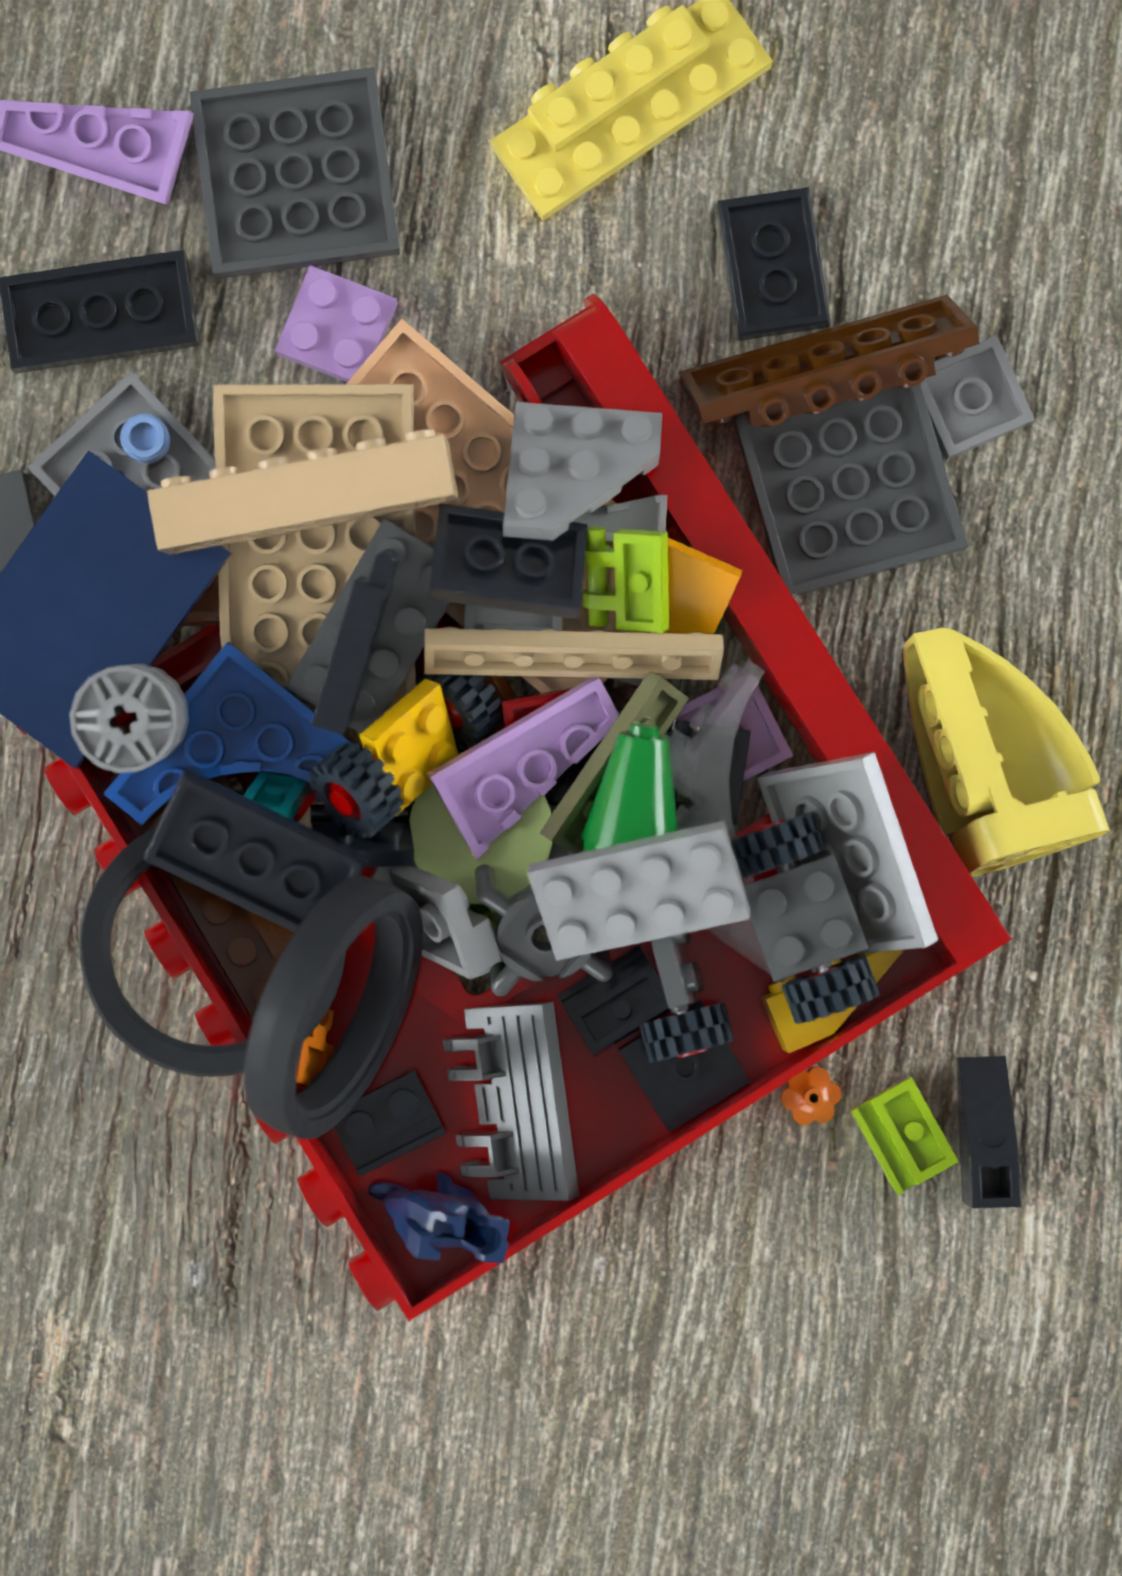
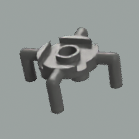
M483 864L476 868L477 898L481 903L499 914L496 923V939L502 960L493 965V968L489 971L491 990L496 996L502 997L507 995L521 977L533 981H544V977L560 975L561 979L572 975L580 968L599 981L605 982L611 979L613 968L609 949L556 961L550 941L540 942L533 938V931L537 927L544 925L531 884L510 898L496 889L494 870L490 865Z

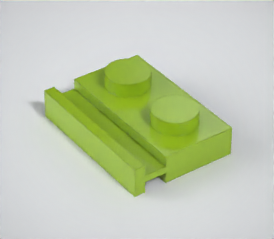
M911 1076L902 1079L868 1098L867 1101L849 1109L895 1194L898 1196L914 1185L921 1184L959 1162Z

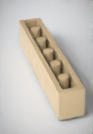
M426 429L410 432L405 435V442L386 445L385 439H372L357 443V451L337 454L336 448H325L308 452V460L288 463V458L285 457L271 458L258 462L259 469L240 473L239 467H224L210 471V479L191 482L190 476H177L161 480L162 488L147 490L157 550L173 555L439 505L440 503L445 504L459 501L449 442L443 434L435 436L434 430Z

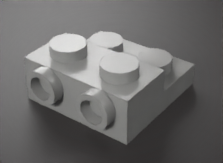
M397 866L389 871L394 887L412 896L420 908L423 923L421 956L469 979L488 973L493 968V965L502 960L496 944L497 930L486 916L468 910V898L459 885L414 866Z

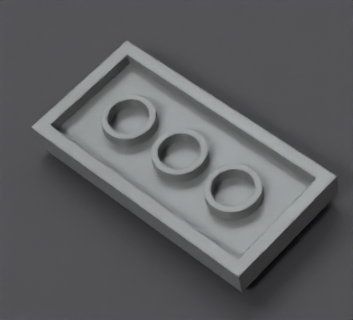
M724 820L530 864L527 871L556 961L750 919V907Z

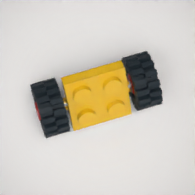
M422 674L416 680L417 686L359 735L364 749L362 752L358 744L352 743L349 746L348 742L342 743L313 767L309 774V777L312 779L309 782L310 787L318 791L314 794L317 802L324 803L325 807L322 810L326 815L332 814L335 817L334 823L337 826L342 827L345 825L347 833L351 835L357 833L359 838L365 839L367 836L369 838L374 836L392 818L404 810L432 784L427 773L459 755L456 744L459 749L471 748L500 722L499 718L502 717V710L498 707L501 705L499 697L492 696V693L495 691L491 683L486 685L482 679L486 676Z

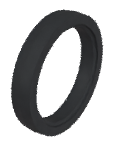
M157 827L152 828L127 845L109 863L99 877L88 899L81 924L79 947L81 969L89 997L96 1011L111 1032L130 1050L153 1064L177 1073L192 1076L220 1077L244 1073L249 1039L229 1045L210 1046L187 1043L170 1037L151 1026L133 1009L117 982L110 952L112 927L118 908L130 887L145 871L153 866V864L142 859ZM345 952L332 971L319 996L303 1041L319 1025L334 1000L342 978Z
M363 876L353 877L329 891L300 924L272 972L259 1003L249 1036L244 1066V1092L248 1107L256 1118L279 1132L301 1139H313L326 1133L339 1123L362 1097L379 1071L396 1038L416 983L422 953L423 923L420 908L412 896L389 883ZM374 921L375 941L371 966L353 1018L328 1062L318 1075L301 1092L296 1094V1072L300 1050L319 996L344 952L360 932Z

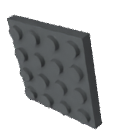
M375 67L189 92L192 113H194V132L211 264L215 279L309 267V265L318 266L400 255Z
M921 384L908 388L893 387L882 390L876 396L863 401L848 400L837 403L829 410L819 414L803 413L792 416L774 427L757 426L752 428L744 414L738 415L733 419L775 569L793 597L965 550L968 547Z

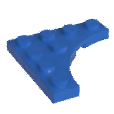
M227 642L185 693L188 703L189 723L184 739L170 756L141 771L120 773L105 791L104 795L143 825L162 805L171 799L186 768L207 779L240 772L268 771L292 775L310 782L312 779L309 777V774L313 767L342 743L348 742L350 746L353 742L345 735L312 726L315 714L312 708L286 689L285 686L235 645Z

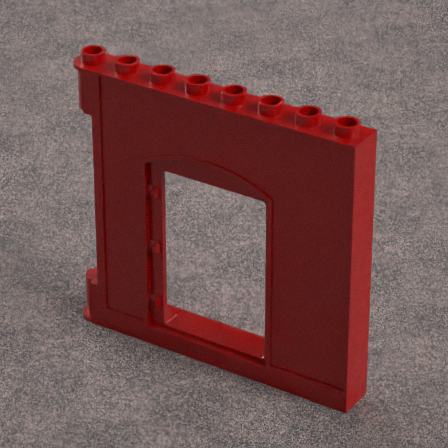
M594 293L583 300L585 309L500 361L508 383L518 400L525 403L662 413L658 466L644 476L639 473L622 485L621 492L614 496L612 500L615 503H622L656 495H667L665 531L668 532V538L743 570L723 617L816 763L875 753L938 940L924 948L903 949L900 956L876 983L880 993L877 997L858 1005L833 1035L794 1052L787 1053L782 1050L760 997L771 993L768 985L774 981L751 917L743 921L690 932L692 943L685 945L689 962H697L704 984V990L697 992L698 997L705 1007L725 1002L735 1041L728 1042L727 1044L751 1083L671 1132L667 1131L618 1050L621 1046L641 1035V1029L594 1057L558 999V994L590 974L580 968L572 975L561 979L560 975L544 977V981H533L521 977L505 996H496L491 988L479 995H473L465 989L454 971L421 956L416 983L400 1029L384 1062L364 1094L415 1069L437 1111L436 1113L446 1129V1134L361 1177L358 1176L356 1168L334 1127L313 1139L295 1137L313 1165V1168L297 1177V1183L309 1207L326 1228L345 1217L364 1248L363 1252L348 1261L351 1273L360 1290L377 1311L396 1301L408 1321L416 1318L501 1263L482 1262L475 1258L474 1253L461 1247H434L438 1248L441 1252L439 1260L418 1259L414 1257L396 1231L394 1220L385 1211L382 1200L375 1199L368 1194L370 1184L376 1181H386L401 1185L408 1189L409 1192L420 1189L437 1192V1173H447L454 1184L472 1190L489 1215L500 1216L510 1221L506 1239L509 1245L505 1261L1012 940L623 329L604 302ZM446 612L435 628L454 627L464 629ZM208 625L158 656L152 667L162 669L178 682L185 695L220 652V625ZM425 646L417 658V679L425 673ZM122 706L123 713L116 716V722L118 726L127 725L131 732V724L138 721L135 711L126 712L124 706ZM17 727L23 734H25V735L27 734V733H25L23 730H21L19 727ZM85 757L77 769H74L61 758L44 767V773L51 787L68 811L76 816L92 806L111 838L94 848L97 861L104 871L109 863L127 845L142 835L133 817L104 795L105 791L112 784L111 777L118 773L98 767L87 757ZM259 772L234 773L245 793L259 774ZM314 790L311 796L307 795L292 820L300 821L310 807V804L314 802V794L318 791ZM766 814L729 838L730 841L755 832L757 828L771 824L770 814ZM155 865L151 866L133 883L124 896L127 897L142 887L161 918L159 922L144 930L149 946L160 964L173 979H177L191 969L198 978L212 1002L195 1012V1017L211 1046L229 1045L248 1040L253 1021L166 873ZM365 867L361 876L370 878L375 867ZM777 868L747 878H742L740 873L743 886L777 874ZM374 921L360 932L345 951L342 978L329 1010L334 1011L332 1026L327 1032L325 1042L333 1045L334 1051L353 1018L367 981L374 950ZM651 940L609 949L612 962L639 945L661 980ZM857 953V954H852V955H849V956L840 958V960H841V961H845V960H848V959H850V958H853V957H855V956H857V955H859V954H858V953ZM809 969L795 974V977L797 978L799 976L807 975L813 970ZM553 1001L579 1196L569 1201L490 1200L487 1179L492 1177H463L460 1170V1164L468 1160L489 1159L488 1147L457 1146L456 1134L472 1130H498L497 1124H479L474 1084L491 1082V1079L471 1081L448 1080L447 1069L458 1064L474 1065L477 1063L475 1050L460 1052L444 1051L443 1039L460 1035L485 1034L484 1028H466L465 1008L494 1004ZM669 1011L658 1019L670 1017L675 1013ZM296 1088V1094L302 1091L301 1089ZM255 1117L264 1133L274 1144H278L291 1136L275 1130Z

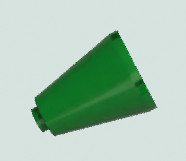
M630 723L629 731H620L618 733L582 834L581 846H583V850L586 852L678 831L669 739L666 736L659 735V726Z

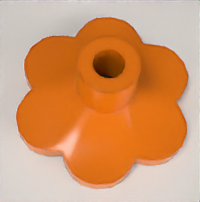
M814 1067L808 1072L804 1071L788 1081L789 1087L782 1092L781 1102L785 1108L792 1110L793 1119L798 1124L808 1125L814 1120L826 1123L833 1118L834 1105L841 1099V1090L837 1084L830 1082L829 1073L825 1069ZM812 1093H815L817 1096L815 1101L809 1100V1096Z

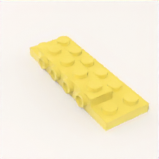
M699 0L687 9L683 4L673 11L669 6L658 9L648 18L646 22L648 28L636 36H633L628 31L615 38L608 47L610 52L608 55L597 62L592 57L582 60L570 71L572 79L556 88L554 83H549L540 88L531 98L533 105L528 108L529 115L490 140L491 148L542 221H545L771 69L773 60L730 0Z

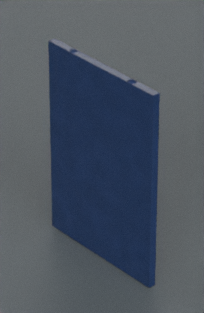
M88 450L0 573V714L38 741L44 749H49L74 769H77L86 757L79 749L71 730L70 711L77 691L89 677L106 668L141 663L152 666L232 553L222 546L173 555L157 550L147 492L125 477L124 472L117 471Z

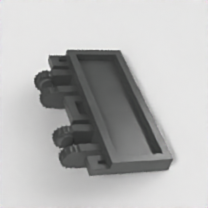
M553 1001L494 1004L465 1008L466 1028H484L485 1034L460 1035L443 1039L444 1051L460 1052L475 1050L477 1063L474 1065L458 1064L447 1069L448 1080L471 1081L491 1079V1082L474 1084L479 1124H497L498 1130H472L456 1134L457 1146L465 1148L488 1147L489 1159L487 1160L471 1159L460 1164L461 1176L492 1177L487 1179L490 1200L569 1201L578 1197V1181Z

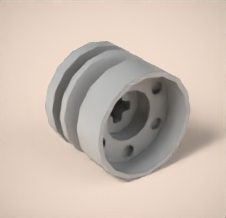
M143 663L109 667L89 677L77 691L70 711L72 736L82 754L98 767L117 773L141 771L170 756L183 741L189 723L187 699L178 682L162 669ZM122 705L126 712L135 711L138 721L131 724V732L127 725L118 726L116 722V716L123 713Z

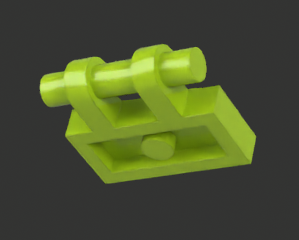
M588 527L584 565H587L588 589L583 590V606L588 608L589 625L594 627L608 625V610L616 611V630L664 633L669 629L668 532L619 529L614 533V548L606 545L605 527ZM607 567H615V591L607 588Z

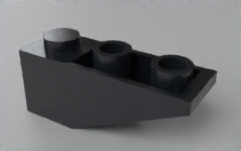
M1006 1056L956 1057L962 1202L972 1209L1022 1207L1020 1158Z

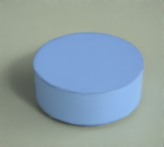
M138 414L131 417L125 422L120 433V441L124 451L134 461L142 464H152L161 460L167 454L170 447L171 439L167 427L159 418L151 414Z

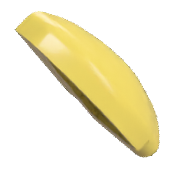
M937 628L914 633L906 641L903 649L907 693L918 753L934 816L945 835L953 834L951 840L954 849L972 877L1035 860L1110 832L1097 792L1092 788L1100 782V777L1089 753L1058 707L1033 681L1009 661L984 645L949 628Z

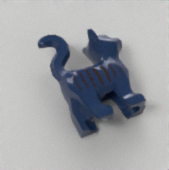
M437 1173V1192L421 1189L409 1192L408 1189L401 1185L386 1181H376L370 1184L368 1194L375 1199L382 1200L385 1211L394 1220L396 1231L414 1257L418 1259L439 1260L441 1252L438 1248L434 1247H461L474 1253L475 1258L482 1262L504 1263L509 1245L506 1239L510 1221L500 1216L489 1215L473 1191L454 1184L447 1173Z

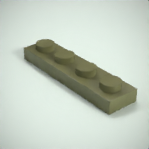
M650 670L546 822L540 834L572 855L583 851V846H581L582 834L618 733L620 731H629L630 723H644L659 726V735L664 736L689 698L664 678Z

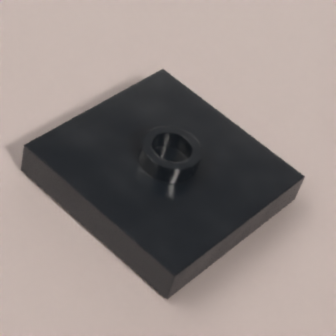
M699 999V1002L690 1004L686 1012L704 1008L705 1006ZM642 1034L618 1048L668 1132L673 1131L751 1083L727 1043L707 1048V1051L681 1058L676 1056L649 1063Z

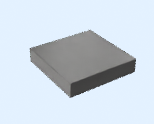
M997 335L979 342V345L965 348L964 352L957 356L943 357L934 361L936 375L927 377L920 383L937 442L946 460L1025 427L1035 420Z

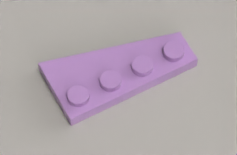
M0 100V150L169 205L194 113L179 110L161 111L145 108L128 109L95 105L77 106L61 105L59 103Z
M599 677L589 678L427 773L476 860L489 849L488 845L504 830L508 831L522 817L520 814L540 795L544 796L557 783L555 780L573 763L577 764L598 744L619 717Z

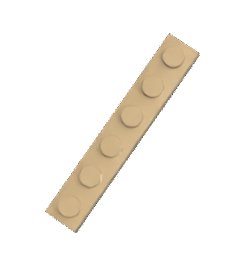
M454 627L442 629L425 628V674L645 678L651 670L664 679L718 680L724 652L723 635L699 632L665 634L652 632L617 633L601 630L570 632L552 629L522 631L503 628L491 630L457 629Z

